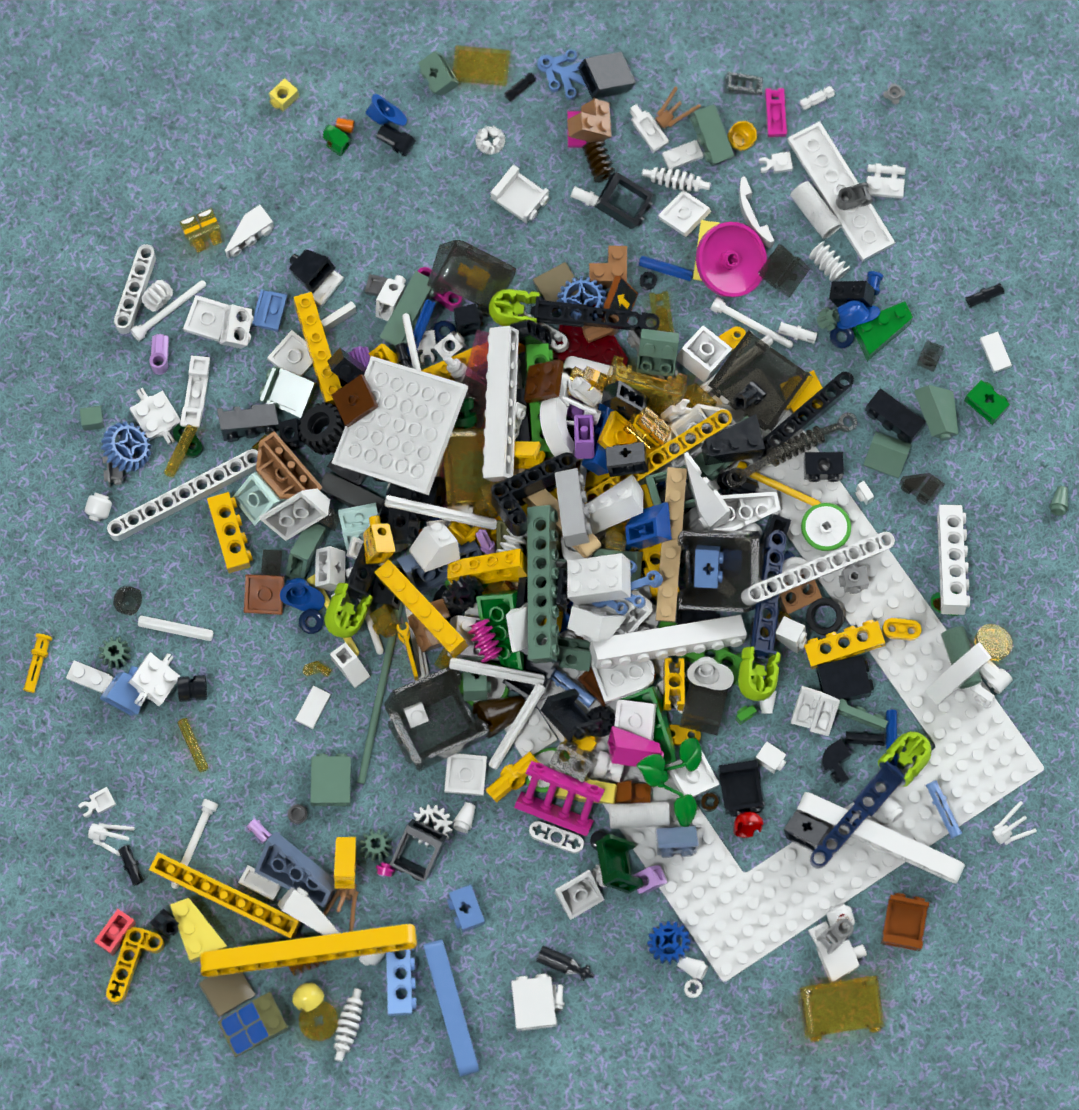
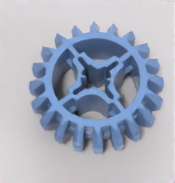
M580 276L579 281L573 277L572 283L566 281V287L561 286V292L557 294L559 298L557 302L582 304L580 299L581 295H583V305H586V307L596 305V308H603L607 298L604 297L606 291L602 290L603 286L601 284L597 285L596 279L590 282L589 276L586 280H583V277ZM579 290V292L576 295H573L570 298H568L572 292ZM585 290L592 292L595 296L587 294ZM573 311L570 316L573 319H579L581 313ZM593 313V316H589L595 321L599 318L596 313Z
M126 421L110 426L101 440V443H103L101 450L105 451L103 456L108 457L107 463L112 462V468L118 466L119 472L124 469L126 473L131 470L134 472L142 468L149 461V456L152 453L149 450L152 445L147 443L150 438H145L144 436L146 431L141 432L140 426L135 428L134 423L128 425ZM120 435L119 442L115 443V437ZM138 451L137 458L133 459L134 452Z

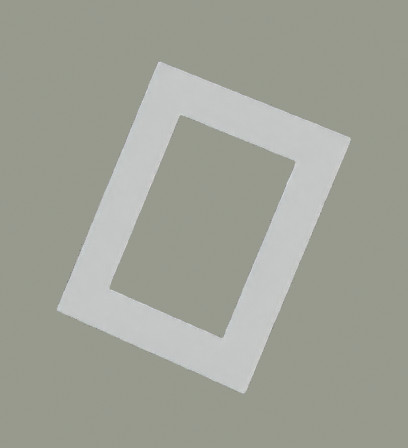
M760 369L754 370L702 403V405L727 409L736 423L746 416L751 417L757 414L760 430L762 431V439L792 414ZM754 380L767 393L766 397L758 405L753 404L745 410H738L734 406V396ZM666 427L659 430L664 435L659 447L666 444ZM790 427L784 428L787 433L793 432V429ZM803 431L763 465L755 464L752 459L740 461L747 463V466L750 467L749 469L819 500L821 503L835 504L847 513L851 522V533L847 542L840 548L832 551L815 549L807 543L801 530L803 516L812 506L746 476V478L757 482L755 490L757 493L777 492L780 510L773 514L792 520L787 536L802 558L807 562H811L875 536L878 533L840 480L838 482H828V480L809 482V480H804L803 457L805 452L819 451L805 431ZM656 432L650 437L658 443L661 436ZM647 438V441L645 442V444H647V443H649V442H651V441ZM776 439L770 440V443L773 445H778L779 441ZM733 461L734 463L725 470L723 468L719 473L721 474L727 470L735 471L740 461ZM669 462L668 464L656 470L650 475L667 471L668 467L673 466ZM820 465L819 469L822 471H827L828 467L826 465ZM645 478L638 482L639 485L645 484ZM686 483L685 501H688L692 498L689 485ZM665 490L659 493V497L664 503ZM828 524L823 525L825 530L829 529ZM618 525L613 528L618 533L622 530ZM865 545L866 551L869 552L868 546ZM887 549L884 552L852 564L857 567L866 566L869 586L868 589L861 590L860 593L850 594V592H844V587H840L839 576L845 568L820 577L818 580L831 599L840 605L843 615L850 626L857 628L863 626V622L873 620L874 622L878 621L882 631L884 622L889 618L914 620L921 626V634L916 640L890 639L883 634L886 646L869 652L930 737L935 748L931 751L930 760L920 773L913 777V781L907 787L899 785L889 796L902 807L903 815L896 821L891 822L886 819L881 808H879L872 817L868 816L867 819L929 847L949 834L936 806H933V799L925 785L937 780L943 795L947 797L946 801L958 826H961L1044 770V766L995 697L989 706L981 705L974 700L975 697L972 694L978 685L990 692L983 680L981 683L969 688H958L939 705H936L925 690L952 666L941 637V633L946 631V629L893 554ZM849 552L848 554H849L850 558L853 559L852 553ZM832 558L833 563L837 566V561ZM556 562V567L560 564L568 565V562ZM816 565V569L821 572L820 567ZM501 581L494 586L496 592L507 591L505 581ZM512 582L511 586L517 587L518 583ZM894 627L888 628L890 632L895 631ZM908 629V633L914 634V630ZM865 633L858 635L862 642L868 639ZM576 635V639H581L582 636ZM557 668V670L561 673H566L569 679L588 692L577 680L585 671ZM551 680L542 698L536 704L539 711L548 696L566 690L560 686L557 687L556 683ZM578 699L575 701L586 715L592 708L601 706L596 699L589 708ZM617 700L605 706L614 712L615 716ZM541 712V714L544 716V718L546 719V721L548 722V724L550 725V727L552 728V730L554 731V733L566 749L564 736ZM599 714L598 718H601L603 722L609 721L606 719L604 720L601 714ZM609 735L605 737L593 736L596 739L597 747L585 764L582 765L574 759L573 761L585 779L612 784L618 783L609 780L608 776L601 778L593 775L599 752L609 753L607 744ZM910 764L900 772L905 775L908 769L913 767V764ZM625 765L620 782L631 781V783L647 784L637 767ZM667 771L668 780L664 785L679 791L669 771ZM883 784L875 788L880 793L886 791ZM658 786L651 787V802L663 803L668 801L670 826L650 827L649 822V828H643V824L642 828H620L624 837L628 841L635 843L636 847L633 850L645 868L661 866L667 884L659 887L723 982L728 981L827 915L831 906L847 902L905 863V861L850 837L840 850L833 855L828 864L821 869H816L810 864L812 851L792 842L750 871L743 872L698 805L696 815L690 826H696L698 838L697 853H693V856L690 857L673 854L674 857L662 858V855H657L656 828L681 827L674 811V802L680 797ZM869 797L863 799V804L867 807L872 806L874 803ZM851 803L845 809L849 810L854 803ZM603 804L609 813L610 804ZM829 840L826 844L829 849L837 848L834 840ZM821 854L814 856V861L818 864L825 861Z

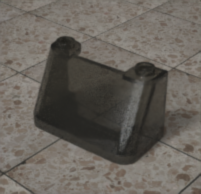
M453 240L439 245L427 286L438 294L451 291L476 303L477 310L481 309L482 315L489 317L491 298L497 292L509 288L515 277L516 268L467 242Z

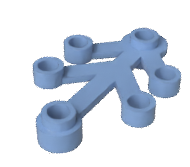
M569 49L566 51V54L554 58L550 55L541 56L537 61V67L541 72L546 73L549 81V90L557 92L560 89V83L558 80H555L553 72L558 73L565 88V97L568 100L575 99L576 90L572 87L570 80L586 87L582 77L574 73L579 71L578 66L582 62L566 67H561L557 64L566 61L574 62L577 55L576 51ZM573 54L574 57L570 58L568 55ZM548 61L549 64L544 65L543 62ZM556 84L557 87L553 88L551 87V85ZM573 92L574 95L570 96L567 93Z
M631 561V564H633L631 576L637 570V564ZM655 570L650 571L646 577L631 582V591L646 585H650L653 588L659 587L663 582V577ZM631 594V598H624L633 603L637 608H643L646 604V600L641 595L635 596ZM642 599L641 603L637 604V601ZM614 600L592 603L597 608L608 606L620 615H624L628 611V606L624 602L617 603ZM624 606L623 610L619 611V608Z

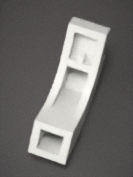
M558 397L541 402L540 423L542 432L554 457L566 452L572 453L575 456V442L572 440L566 424L568 407Z

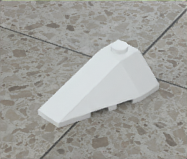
M777 492L721 495L730 509L729 520L712 530L711 533H731L778 512L780 506Z
M291 887L277 905L283 912L323 935L339 933L307 896L308 892L298 887L296 890Z

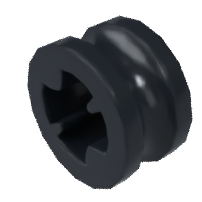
M644 272L640 276V286L645 290L653 289L656 286L657 280L655 274ZM644 278H646V279L652 278V280H651V283H652V284H650V283L645 284V279H644Z

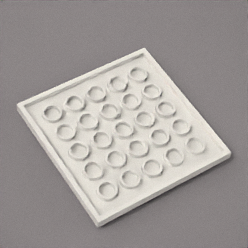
M371 356L364 376L379 407L350 427L345 426L332 464L429 495L469 386Z

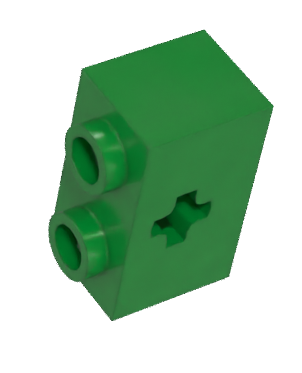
M983 380L966 395L964 400L991 425L1008 410L1010 405L1005 396L996 393L993 386Z

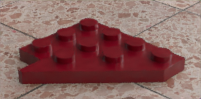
M559 326L558 331L566 336L569 346L566 351L560 353L552 350L553 360L560 359L562 362H565L567 357L574 356L626 370L628 358L614 335H607L588 343L582 327ZM555 340L557 346L564 344L562 340L560 342Z

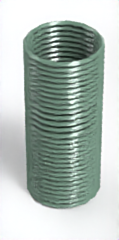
M963 626L954 627L941 633L951 665L971 649ZM979 670L959 688L965 689L981 683L982 678Z

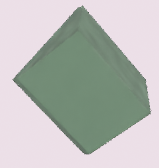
M876 431L863 466L899 478L911 444Z

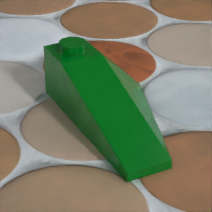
M518 590L499 591L476 596L478 614L481 621L489 619L486 626L493 627L489 633L496 634L492 640L499 641L495 647H502V650L498 653L502 654L498 656L502 667L524 670V653L522 651L512 652L506 614L510 610L518 609L516 607Z
M650 687L621 698L622 700L657 704L653 741L660 744L661 751L664 752L663 759L665 765L676 762L677 756L666 710H663V699L659 687Z

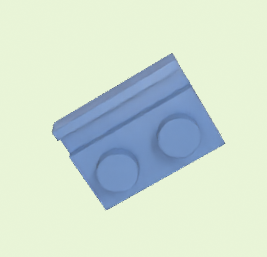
M261 289L252 326L279 332L288 296Z

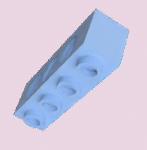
M414 948L403 950L406 952V956L403 959L395 957L397 951L386 953L389 1016L413 1015L412 1010H416V998H412V990H416L415 978H411V970H415V959L411 958L410 952ZM398 970L406 971L407 975L404 979L396 978L395 975ZM399 990H405L407 996L404 999H398L396 993Z

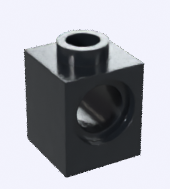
M297 418L279 422L280 438L289 449H298L301 445H305L298 434L300 432L298 425L301 423Z

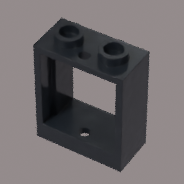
M616 171L609 177L594 207L624 226L633 229L642 224L645 210L648 211L653 203L651 201L653 194ZM618 184L644 199L634 218L608 203Z
M412 819L405 828L390 865L399 872L411 875L417 881L425 882L432 873L447 836ZM410 835L436 847L426 869L402 857Z

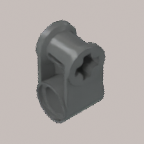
M863 182L842 188L836 198V206L841 210H847L871 204L873 197H870L868 183ZM841 197H847L849 201H844Z

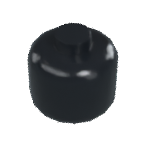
M595 831L591 835L590 845L594 850L597 851L596 842L607 835L606 832Z

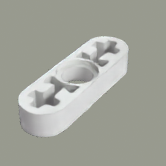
M536 821L529 828L530 836L533 839L567 852L577 854L584 847V841L579 835L552 825ZM541 826V830L547 832V829H551L548 833V839H544L545 834L539 833L538 836L535 835L533 828ZM555 832L562 835V840L559 843L551 840V835ZM565 836H569L568 841L574 842L575 839L578 840V844L581 846L572 849V845L567 842L566 846H563Z

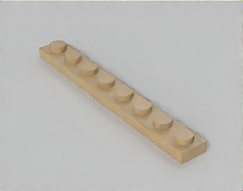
M667 468L665 502L669 504L672 540L661 543L659 573L663 577V582L658 587L655 621L675 623L686 468Z

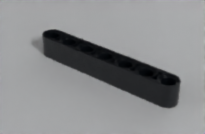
M849 372L838 374L763 438L765 456L754 458L752 461L757 465L765 464L850 392L854 382L852 374ZM846 380L849 382V385H842L840 381ZM833 392L835 397H828L826 393ZM817 403L821 408L815 409L812 407V404ZM804 415L807 417V420L801 421L798 416ZM790 427L793 429V432L787 433L784 428ZM776 439L779 441V444L773 445L770 443V440Z

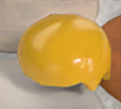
M747 121L736 122L727 134L731 147L738 151L747 150L757 139L755 127Z

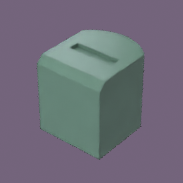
M101 405L80 408L81 424L84 431L102 429L104 427Z

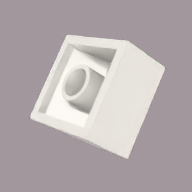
M702 326L683 346L676 360L705 383L721 365L732 348L705 326Z
M442 521L424 527L409 548L410 554L424 572L460 559L458 541Z
M594 605L572 606L567 629L575 631V635L589 636V640L601 642V640L612 637L624 622L626 616L605 608H597Z

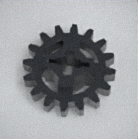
M467 575L465 579L460 576L458 581L453 580L452 585H447L448 590L443 591L445 596L442 599L451 612L456 610L457 613H460L462 609L466 612L468 607H474V604L477 603L476 596L483 595L484 588L480 580L475 576L470 577Z

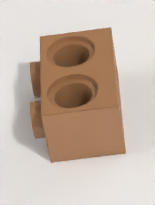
M815 580L779 594L778 601L783 612L790 614L817 599H821L822 596ZM809 584L808 592L803 593L804 585ZM789 592H791L792 599L790 601H786V595Z

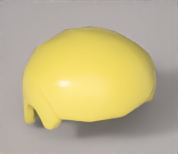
M303 983L296 988L292 996V1002L298 1010L302 1008L309 1012L322 1003L324 992L315 983Z

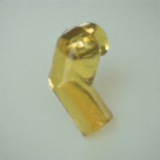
M314 661L304 665L302 672L306 676L320 673L328 678L332 669L319 661Z

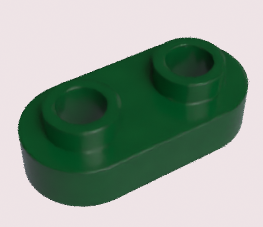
M180 424L176 425L173 429V436L186 456L190 458L200 456L203 447L191 427L180 426ZM181 430L186 431L183 435L179 434ZM191 445L196 446L193 450L189 449Z

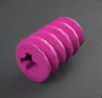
M484 619L469 626L472 629L468 632V634H475L471 639L472 642L478 641L474 646L475 649H482L478 653V656H485L481 660L482 663L502 655L498 654L502 647H495L499 641L492 640L496 634L489 633L493 627L486 626L489 619Z

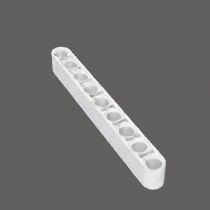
M254 449L248 450L112 520L107 526L110 537L115 541H121L255 472L256 463H249L248 461L252 457L257 458L258 451ZM234 466L241 467L240 471L233 472L231 470ZM217 475L224 476V478L221 481L215 480V477ZM200 484H207V487L205 489H198V486ZM182 493H190L188 498H181ZM166 501L173 502L170 507H164V503ZM149 510L156 511L153 516L146 515ZM132 519H139L136 525L129 524ZM117 527L122 528L120 533H112L113 529Z
M882 532L754 584L742 592L741 599L744 604L751 606L891 548L895 543L894 536L890 532ZM881 539L885 541V546L881 543ZM865 545L868 546L869 552L866 551ZM849 552L852 553L853 559L850 558V556H849V554H848ZM832 558L837 561V566L833 563ZM816 565L820 567L821 572L816 569ZM800 571L803 572L804 579L800 576ZM783 578L787 579L788 586L784 584ZM767 585L771 587L772 592L767 590ZM750 591L755 594V599L750 596Z
M804 792L796 809L799 813H806L813 820L822 821L831 828H834L849 811L809 792ZM853 814L849 822L852 824L856 818L859 819V815ZM867 818L851 836L952 883H958L965 864ZM846 826L838 828L840 832L846 835L849 833V829Z

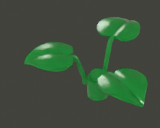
M696 738L685 739L680 745L679 756L682 763L679 765L665 768V761L660 754H651L636 764V767L640 770L649 786H658L679 795L680 798H677L674 802V811L681 827H689L697 811L696 801L691 794L683 795L682 792L666 786L664 783L668 780L667 771L686 766L688 771H694L699 767L702 759V749Z

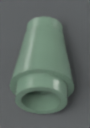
M1057 487L1049 506L1052 514L1063 516L1068 511L1067 487Z

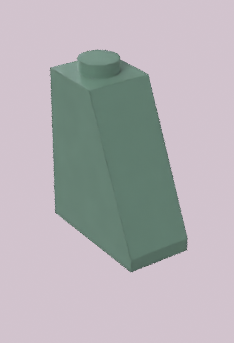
M932 385L916 389L915 395L931 436L940 438L941 441L950 440L952 436L958 435L954 392Z
M315 523L301 532L289 554L286 571L287 577L305 580L316 557V549L320 548L324 539L325 527Z

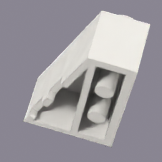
M633 474L585 504L590 518H587V523H590L592 533H598L643 513V490Z

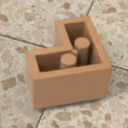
M593 99L582 105L581 112L568 119L569 137L587 142H601L610 138L609 102Z
M608 246V263H589L590 282L596 279L597 285L601 284L603 288H611L615 275L621 276L627 282V246Z
M443 599L430 602L445 619L450 617ZM414 614L408 617L409 626L415 634L416 642L421 648L422 653L442 647Z

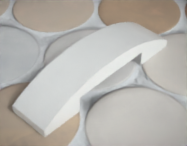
M744 176L741 178L739 188V202L742 215L747 226L758 234L763 244L768 248H772L774 239L768 226H759L748 202L751 199L752 191Z
M191 356L188 386L180 426L200 427L209 377V357Z

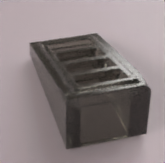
M727 72L724 76L723 93L762 95L763 77ZM745 81H748V88L745 87ZM753 82H756V89H752Z

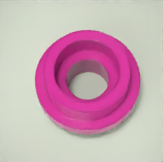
M381 862V865H376L377 874L392 877L393 872H395L390 863Z

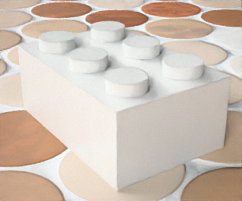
M622 553L568 561L567 598L576 605L631 598V561Z

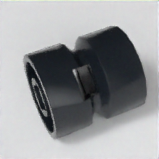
M197 675L193 679H190L189 676L177 678L179 702L191 701L192 698H195L196 701L207 700L205 675Z

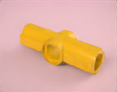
M530 751L514 765L509 764L505 766L500 773V777L485 789L496 803L512 789L517 790L524 785L525 778L528 776L526 771L531 761L539 763Z

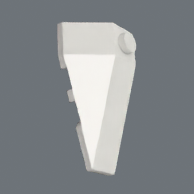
M688 452L684 454V463L700 517L698 521L704 529L707 528L710 532L729 520L730 509L718 491H712L713 489L708 478L700 476L702 474L700 468Z

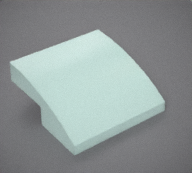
M376 503L338 510L346 550L349 548L351 538L356 537L364 540L363 533L370 526L369 517L378 514Z

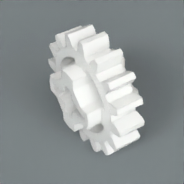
M427 805V810L420 807V814L414 813V817L418 822L426 815V819L422 822L426 826H429V819L431 818L433 825H436L434 830L439 832V830L444 829L442 834L447 836L446 840H449L447 833H452V829L448 826L453 825L452 821H447L450 818V814L444 815V808L439 811L437 805L433 809ZM433 814L438 815L442 819H436ZM420 839L418 840L419 845L424 842ZM425 842V847L428 848L429 844Z

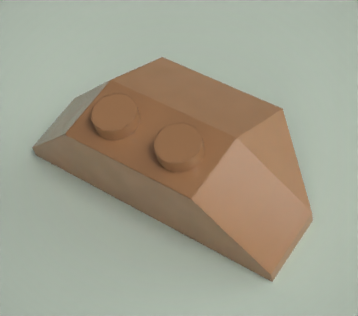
M275 431L259 441L256 472L280 499H289L302 490L318 489L320 491L323 489Z

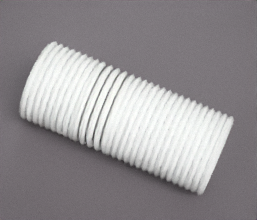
M809 181L800 184L791 192L790 197L823 239L828 238L839 230L841 223Z
M668 801L663 803L641 802L609 805L611 829L642 828V824L643 828H649V822L650 827L670 826Z

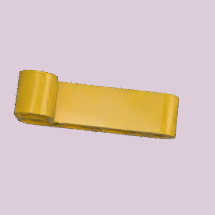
M138 927L130 928L127 931L106 990V996L111 1003L121 1004L126 999L142 950L155 954L163 950L164 940L160 935ZM134 933L141 934L138 942L131 941ZM153 939L160 941L159 946L156 948L150 947V942ZM128 952L134 953V958L131 961L124 959L125 954ZM121 971L128 972V976L124 980L118 979V974ZM115 982H117L120 985H124V987L119 986L118 989V986L115 984ZM118 989L121 995L120 997L116 996L114 999L112 992H116Z

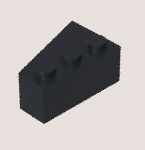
M757 414L706 438L701 447L705 465L761 458L765 447Z

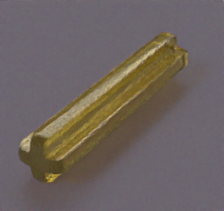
M191 424L186 425L164 470L165 475L169 477L175 476L197 431L195 426Z
M187 718L180 719L177 723L200 773L204 772L209 767Z

